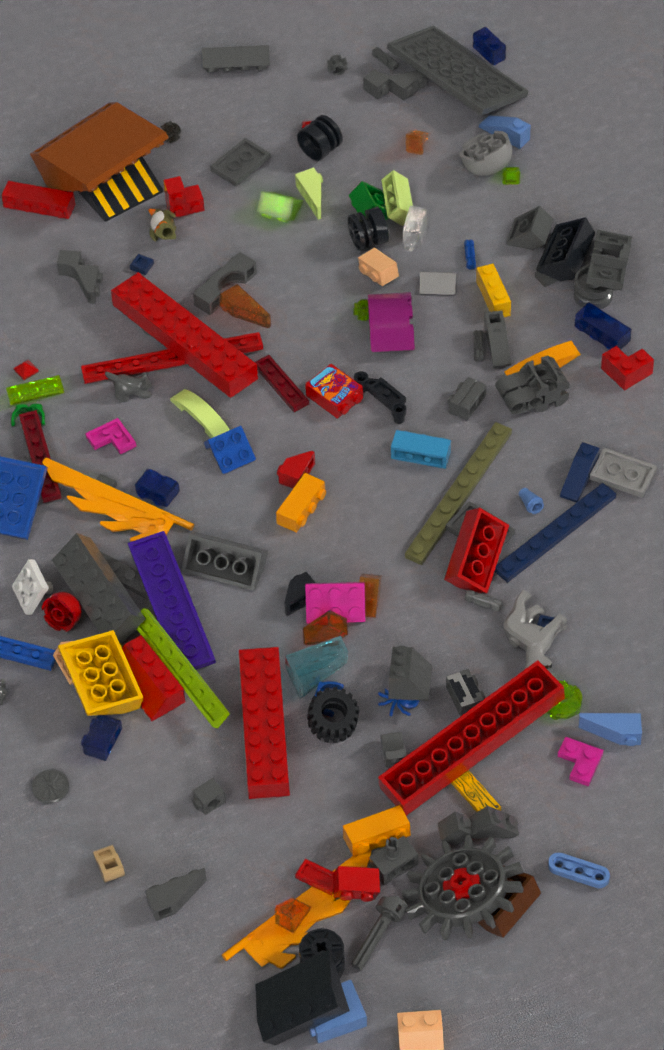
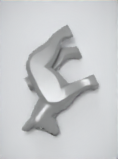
M522 590L503 623L505 635L513 647L517 648L519 646L526 651L524 670L537 660L546 669L552 668V662L545 656V653L550 649L556 635L560 631L567 629V619L559 613L545 627L533 624V618L537 615H543L545 611L538 605L525 610L524 604L531 597V594Z

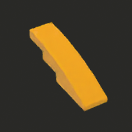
M568 341L536 353L504 372L506 375L519 372L527 362L532 360L534 361V366L541 364V357L544 356L554 358L559 368H561L581 354L573 342Z

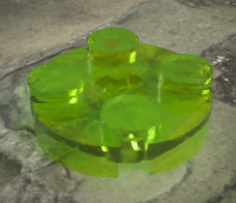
M559 681L564 686L565 699L567 700L564 703H558L547 712L552 719H567L580 713L582 693L577 686L574 685L573 687L566 681Z

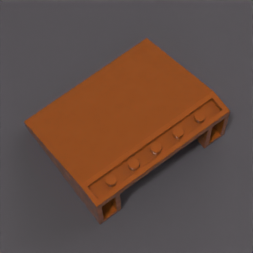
M109 102L30 153L47 188L72 192H92L98 188L97 185L100 183L108 182L112 175L123 172L125 170L124 167L127 165L135 164L139 157L150 154V150L154 147L162 146L164 144L163 141L169 137L164 130L118 102Z

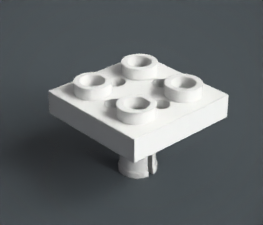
M32 559L27 560L12 584V588L25 615H32L43 596L51 594L53 591V584L45 581L36 561Z

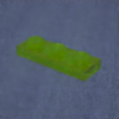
M60 375L6 387L10 406L63 394L64 388Z

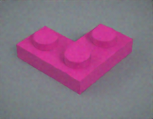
M118 418L85 433L86 439L94 450L112 443L119 454H122L136 447L135 440Z
M565 737L558 751V757L575 763L569 780L589 787L604 750Z

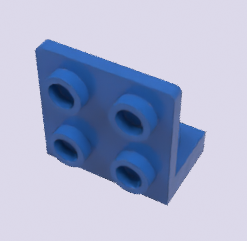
M238 426L204 442L206 450L211 448L222 474L256 460L242 426Z

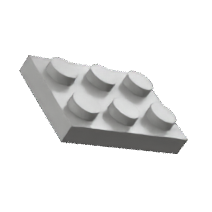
M604 448L590 473L589 479L643 498L656 473L657 466Z

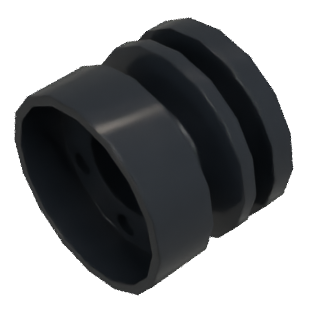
M320 115L298 132L297 141L302 151L309 158L320 161L330 151L341 145L343 136L340 128L331 118L326 115Z
M379 207L365 210V217L361 212L356 213V215H348L349 233L358 250H363L365 247L370 248L372 241L375 245L389 241L388 226Z
M324 928L309 931L299 944L300 963L327 950H331L339 978H341L345 970L344 943L341 937L336 932Z

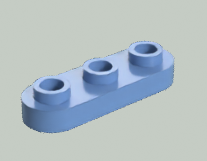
M554 853L549 858L548 868L555 875L595 888H604L609 883L610 873L603 866L563 853Z

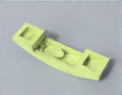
M183 389L170 398V401L181 411H187L205 428V433L210 438L230 430L212 407L195 393Z

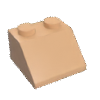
M441 1010L397 1013L399 1050H444Z

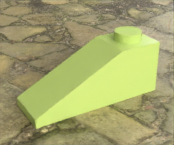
M313 167L295 174V184L319 220L321 219V183H323V178Z

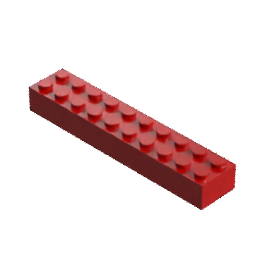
M139 272L111 290L114 307L228 397H233L258 380L257 364Z
M537 660L378 777L380 789L395 806L400 805L407 816L565 699L564 686Z

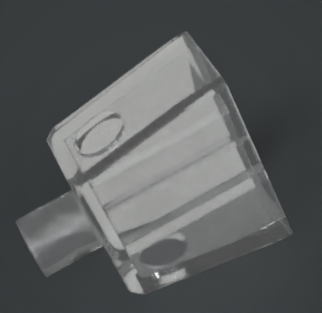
M415 206L409 207L402 231L404 249L407 251H413L414 247L420 248L428 231L427 209Z

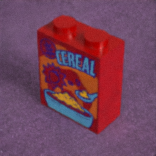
M329 364L305 384L306 396L337 419L345 415L355 404H359L363 399V386L333 364Z

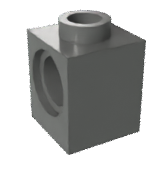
M214 778L192 790L193 805L197 810L201 809L205 815L226 803L225 792Z

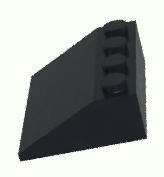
M331 950L318 954L255 984L257 1023L263 1042L272 1045H278L350 1011Z

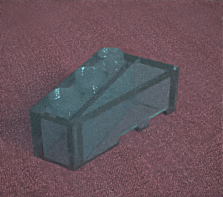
M341 636L285 656L286 670L300 699L317 687L320 681L326 680L348 662L349 652Z

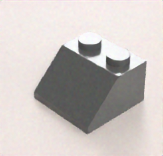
M540 206L516 217L506 244L529 250L543 247L547 243V237L554 219Z

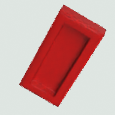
M305 858L297 870L295 878L331 896L334 894V872Z

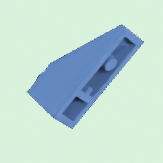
M489 115L479 124V128L490 134H494V131L507 133L511 145L518 149H521L530 140L531 125L517 117Z
M579 713V728L619 745H641V713Z

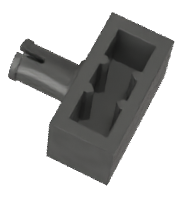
M404 836L399 839L390 837V843L387 839L385 848L374 851L369 857L370 868H379L380 881L383 885H386L417 866L418 853Z

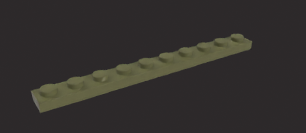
M497 422L494 423L405 552L406 559L420 565L425 562L446 531V524L459 512L511 436V428Z

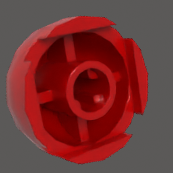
M54 593L42 604V610L44 609L46 614L43 616L45 621L57 631L63 629L66 630L65 632H68L81 618V605L76 597L70 593Z

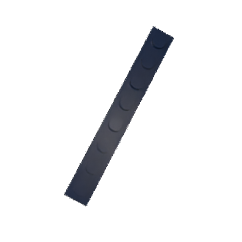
M604 483L600 484L497 564L494 572L508 583L616 499L617 493Z

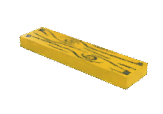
M469 770L451 783L476 812L486 806L501 811V806Z

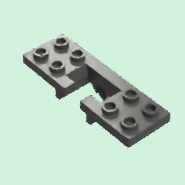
M597 230L586 281L587 284L594 287L602 286L610 290L622 291L632 236Z

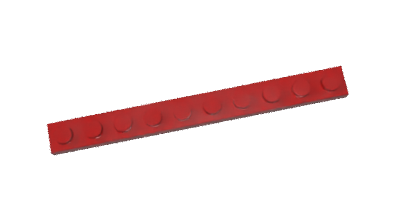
M259 332L224 338L242 353L263 350V343ZM169 349L83 365L81 366L84 384L107 380L105 372L115 375H134L186 365V363Z

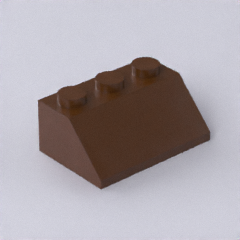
M523 872L507 878L508 881H521L524 890L523 893H506L504 899L511 901L514 911L511 913L498 907L491 914L495 921V928L492 929L488 926L485 920L477 923L487 932L504 938L541 894L532 875Z

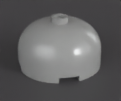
M494 131V134L485 136L482 133L471 138L462 145L463 150L459 152L464 167L470 173L478 176H487L497 173L507 166L512 157V145L507 133Z

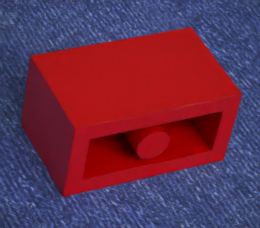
M338 866L333 873L334 897L344 901L361 899V901L370 902L375 900L380 893L379 868Z

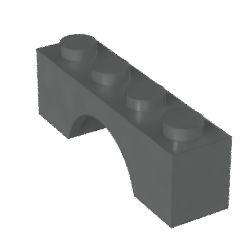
M241 252L232 257L227 264L219 268L212 277L208 278L200 288L194 291V306L209 315L213 314L222 305L221 289L231 283L246 284L257 274L256 261Z

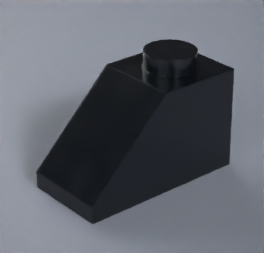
M307 572L294 576L289 582L284 602L285 614L287 616L306 606L305 583H316Z

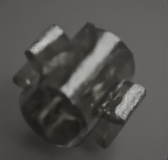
M169 121L161 126L169 137L165 140L166 142L169 141L171 144L180 139L181 129L177 123Z

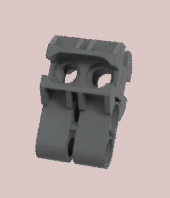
M550 356L541 357V364L534 366V361H529L519 372L497 380L495 386L512 414H519L531 409L539 412L547 411L548 404L555 402V407L561 406L569 398V393L565 390L569 388L570 384L555 359Z

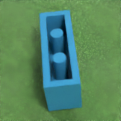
M396 430L391 445V459L446 469L451 453V440L425 434L410 433L408 431Z

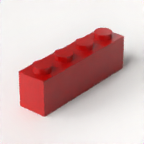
M13 181L7 182L1 195L3 207L65 219L70 218L76 205L74 192Z

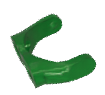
M25 404L16 405L11 417L12 427L15 426V420L19 414L35 410L42 417V426H45L46 419L43 406L41 404H31L30 406Z

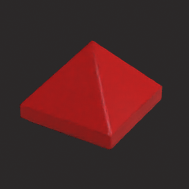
M29 360L13 368L23 380L39 372Z

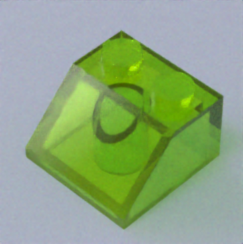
M261 191L257 212L262 213V217L271 219L274 216L278 217V221L288 223V220L295 219L304 200L274 192Z

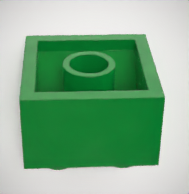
M361 181L349 194L352 201L351 204L357 213L361 212L365 217V210L379 207L385 220L390 219L387 217L383 190Z

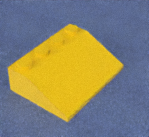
M114 630L58 645L59 652L87 716L124 714L140 709L144 697Z

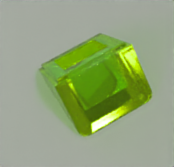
M505 167L502 169V182L504 185L520 184L519 167Z

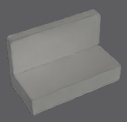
M420 272V294H455L456 272Z

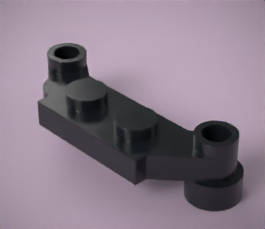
M363 371L354 374V380L363 386V393L368 391L392 411L395 423L402 424L405 421L407 413L406 397L382 377L379 379L369 378L368 374Z

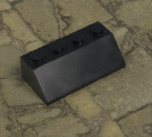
M586 217L556 224L537 265V272L558 281L575 279V274L581 268L595 236V231Z

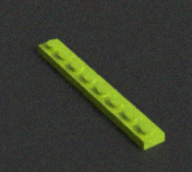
M143 608L141 613L145 620L137 627V630L184 688V691L211 726L218 729L230 713L148 609Z

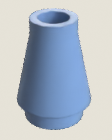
M523 488L519 491V497L529 513L537 514L543 509L542 498L529 491L528 488Z

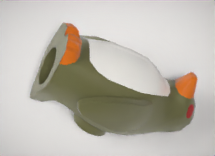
M150 208L148 211L152 219L149 234L152 240L156 242L158 237L163 240L176 239V226L173 219L176 218V215L170 210Z

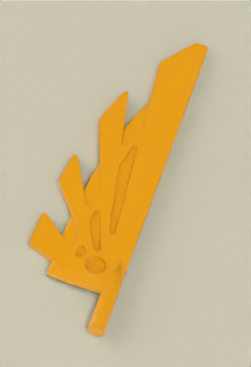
M47 457L42 462L48 468L47 473L52 481L74 488L85 498L81 499L67 495V499L80 511L106 514L116 520L100 521V525L111 532L135 530L141 533L131 537L130 542L161 531H165L167 535L174 523L190 531L194 528V524Z
M372 850L365 854L352 856L340 866L367 868ZM311 887L225 951L222 957L225 961H228L242 949H245L261 967L271 963L283 969L296 958V955L281 952L289 946L299 945L302 938L307 934L305 932L314 923L342 913L351 900L344 901L338 899L335 901L334 894L331 896L317 888Z

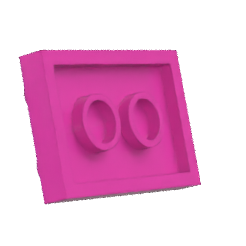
M364 582L305 583L306 623L365 622Z

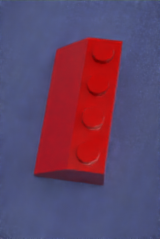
M480 507L466 511L444 580L460 589L487 594L509 524Z
M141 635L123 645L124 655L144 697L140 707L151 721L185 703L184 688Z

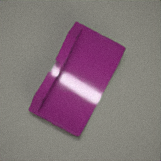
M411 292L369 294L371 351L415 350L414 327L409 319L413 318Z

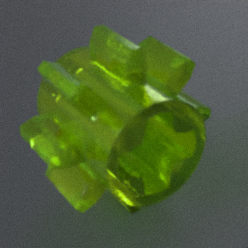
M361 299L358 303H354L353 315H358V320H369L367 299Z

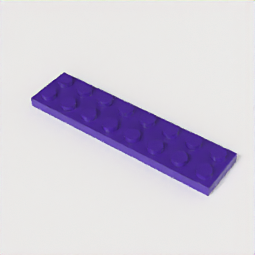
M165 531L129 542V550L159 624L195 670L215 664V657Z

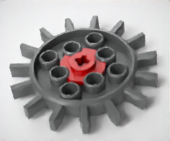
M466 835L464 848L452 851L447 841H442L444 855L436 860L423 853L421 857L427 866L424 873L407 872L409 881L418 883V888L402 891L405 902L420 900L419 903L406 909L409 919L412 920L426 913L427 916L419 923L422 932L426 934L438 922L442 924L440 933L443 940L448 939L453 926H463L468 938L473 936L472 924L485 920L486 924L492 929L495 928V921L491 914L498 907L511 913L514 911L511 901L504 899L506 893H523L524 890L521 881L507 880L509 877L523 873L520 862L503 867L505 862L514 857L511 848L507 846L497 855H494L492 851L496 844L493 837L489 836L482 849L473 848L474 844L471 836Z

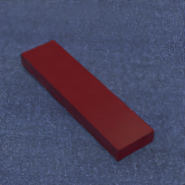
M270 355L255 361L257 371L293 412L309 405L308 398Z

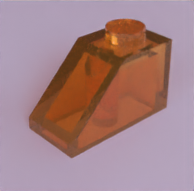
M362 573L359 582H364L365 617L376 618L382 575Z
M331 610L303 627L305 645L335 644L348 635L347 618Z

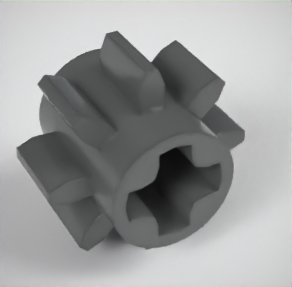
M333 55L330 60H327L328 71H333L334 75H342L348 69L346 58L342 59L341 55Z

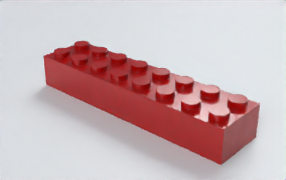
M279 647L239 650L249 799L290 796Z

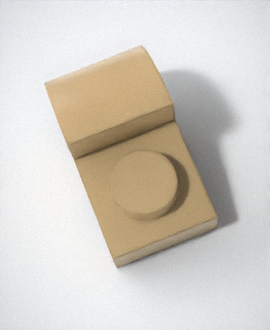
M113 845L93 852L104 883L125 876L123 865Z

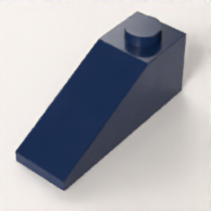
M584 442L581 443L568 472L560 497L576 503L579 501L590 480V473L599 458V447Z

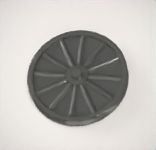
M54 769L42 771L32 782L34 796L44 803L60 801L69 790V782L66 775Z

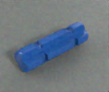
M466 239L464 241L466 268L469 270L475 269L474 241Z

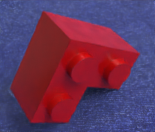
M180 176L163 180L167 209L172 211L176 217L205 211L204 199L199 185L184 188Z
M617 346L602 354L601 369L624 391L653 374L654 359L643 348L629 357Z

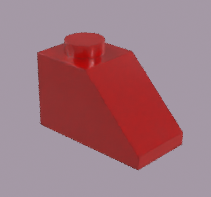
M308 451L286 458L283 465H279L277 470L279 484L294 488L304 473L309 474L315 465V452Z

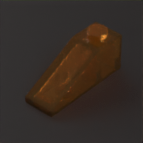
M238 284L220 294L221 308L232 317L265 328L271 327L270 314Z

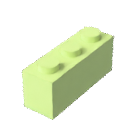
M393 170L381 179L387 217L403 226L409 207L411 219L415 215L408 179Z

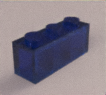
M590 302L575 314L574 326L579 331L589 335L593 340L603 344L607 349L617 346L621 350L631 341V328Z

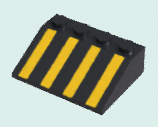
M142 156L137 159L138 161L135 164L124 167L125 170L123 172L112 175L108 182L97 185L98 188L92 192L78 191L105 222L163 193V188Z

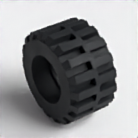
M328 687L324 689V692L321 690L317 692V696H313L309 704L307 714L308 727H311L312 734L317 733V738L319 740L324 738V742L329 743V740L337 743L338 739L344 741L346 736L350 737L356 729L359 718V706H357L358 702L356 699L352 700L353 695L351 693L346 694L345 689L338 691V687H333V690H330ZM328 708H335L340 710L345 718L339 722H330L323 717L322 712Z

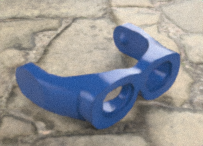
M320 681L314 696H317V692L320 690L323 692L325 688L338 687L337 689L341 690L344 688V685L334 681ZM325 709L322 712L326 716H334L332 710Z

